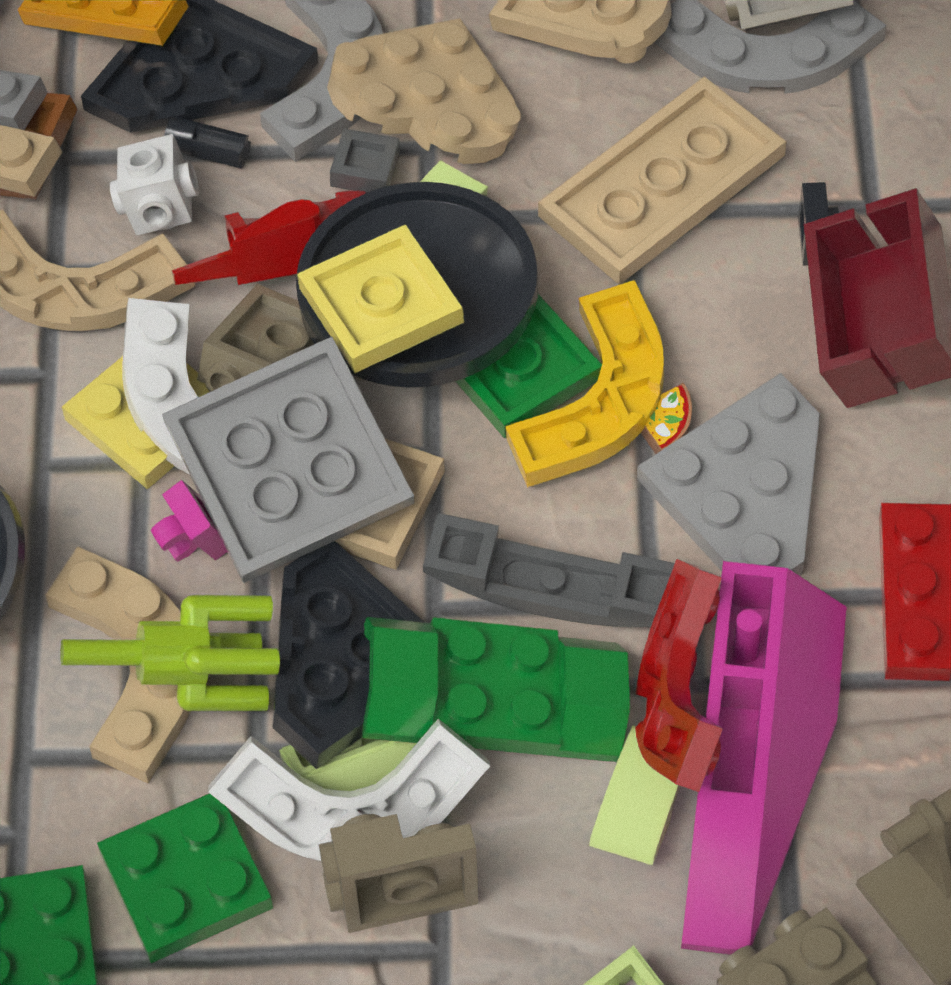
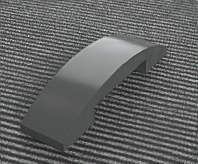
M437 513L423 564V572L440 582L475 597L526 613L591 625L651 627L675 563L622 552L620 564L499 539V525Z

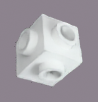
M173 134L117 148V180L110 182L111 197L119 215L127 214L136 236L157 230H168L177 225L192 222V197L199 195L198 180L192 163L185 162Z

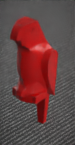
M364 190L336 192V198L322 202H312L311 200L304 199L290 201L275 208L261 218H242L239 212L224 215L230 250L171 270L175 285L236 276L238 285L297 274L299 260L304 247L318 226L338 208L366 192Z

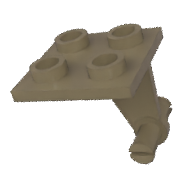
M951 788L930 802L926 799H920L909 807L910 815L888 829L882 830L880 834L881 840L893 857L859 878L856 882V887L935 985H946L951 981Z

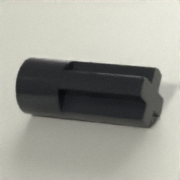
M177 116L170 118L164 136L174 135L182 154L237 168L245 166L246 155L250 152L251 141H248L249 135Z

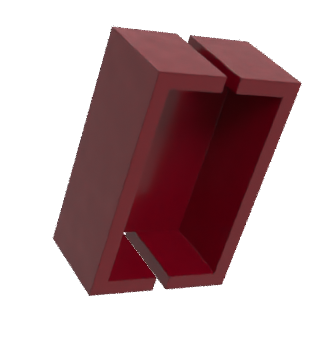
M917 188L865 204L867 216L888 245L880 248L879 243L854 208L804 224L819 373L846 408L898 394L897 383L904 381L909 390L951 378V291L942 226Z

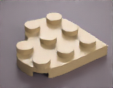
M498 0L489 13L492 29L497 32L588 56L615 58L621 63H634L642 59L646 54V47L652 45L666 31L672 16V7L670 0Z
M460 18L364 37L353 42L341 43L336 47L327 89L333 105L352 122L356 114L366 121L382 124L381 133H409L427 151H429L430 145L433 144L443 151L460 154L457 163L462 164L486 163L502 156L508 142L515 136L521 119V113L515 104L513 96Z

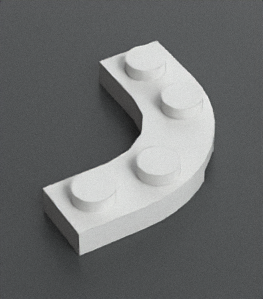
M128 298L122 361V380L128 408L141 432L144 430L150 439L168 455L166 460L189 474L162 416L163 413L198 398L189 383L186 365L189 304Z
M437 719L400 764L379 782L353 791L324 789L303 778L251 736L209 784L208 792L274 844L300 856L321 861L318 844L331 841L330 828L343 826L346 821L359 815L376 814L380 817L397 814L403 838L415 836L419 830L427 826L440 824L490 767V763L485 756L440 719Z

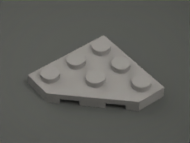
M780 373L638 465L637 480L721 571L723 561L784 567L800 576L803 572L820 413Z

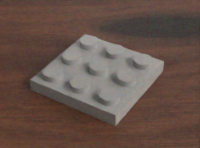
M329 337L162 414L173 442L243 583L414 504V495L333 337Z

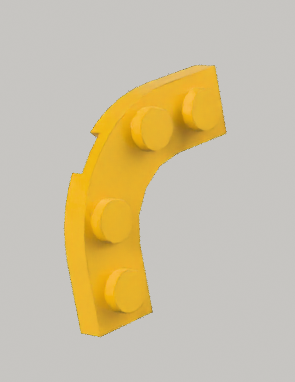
M635 280L579 297V312L599 353L602 364L598 381L586 395L563 408L505 426L507 442L527 488L591 467L614 456L628 446L643 431L644 426L653 414L663 390V346L657 326Z

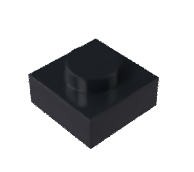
M826 182L802 183L798 226L803 266H808L804 224L839 213L838 206H828Z

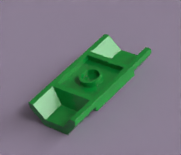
M374 617L366 618L364 635L370 641V681L363 723V738L418 743L437 719H440L475 749L608 762L618 761L623 749L630 713L628 652L618 643L558 637V630L436 617L432 618L431 623Z

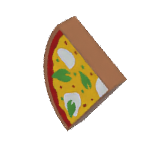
M684 382L661 393L653 414L641 432L655 454L689 432L692 421V401Z

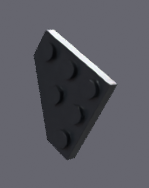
M186 0L189 7L163 46L129 40L123 45L81 95L83 110L132 133L166 126L172 116L195 120L274 104L295 92L319 63L317 48L215 0Z
M336 541L307 553L285 566L282 578L278 634L280 666L275 679L272 728L315 769H318L363 737V723L370 681V641L364 635L366 618L374 617L425 623Z

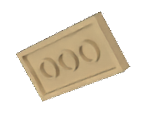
M704 76L538 202V217L620 285L785 156L786 141Z

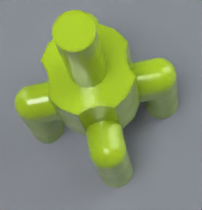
M189 595L181 603L180 621H139L136 640L62 639L60 648L61 665L136 666L137 680H140L141 685H177V702L186 711H267L269 705L267 685H206L209 674L277 675L280 666L279 650L277 648H262L261 633H209L208 621H271L273 613L272 597L268 595Z

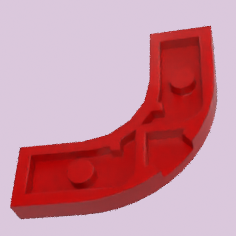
M676 559L642 655L636 695L647 698L646 716L644 721H641L635 727L641 755L652 769L676 785L699 792L705 776L711 774L719 760L721 752L719 738L723 728L697 712L692 705L689 685L690 678L696 667V647L704 625L711 622L718 609L720 601L718 587L722 577L696 565Z

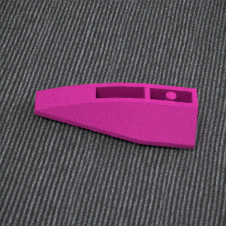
M723 561L706 712L708 720L723 728L719 738L721 752L716 767L711 774L705 776L697 795L681 949L731 955L744 946H753L835 730L838 717L847 607L788 568Z

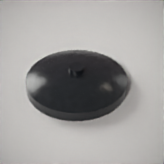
M409 182L395 184L367 192L352 199L334 211L318 226L304 247L299 260L297 274L406 225L463 308L464 323L357 373L353 372L342 355L351 374L361 379L377 384L406 388L437 386L458 381L487 368L505 355L518 342L532 319L538 297V271L532 243L518 220L500 204L483 194L446 183ZM296 276V290L301 318L309 337L316 344L331 336L301 292L298 276Z

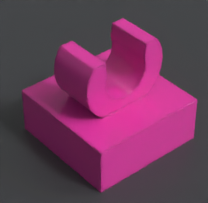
M180 480L162 494L174 515L163 518L150 531L163 551L169 550L177 562L190 556L197 547L201 548L215 561L228 552L201 496L183 480Z

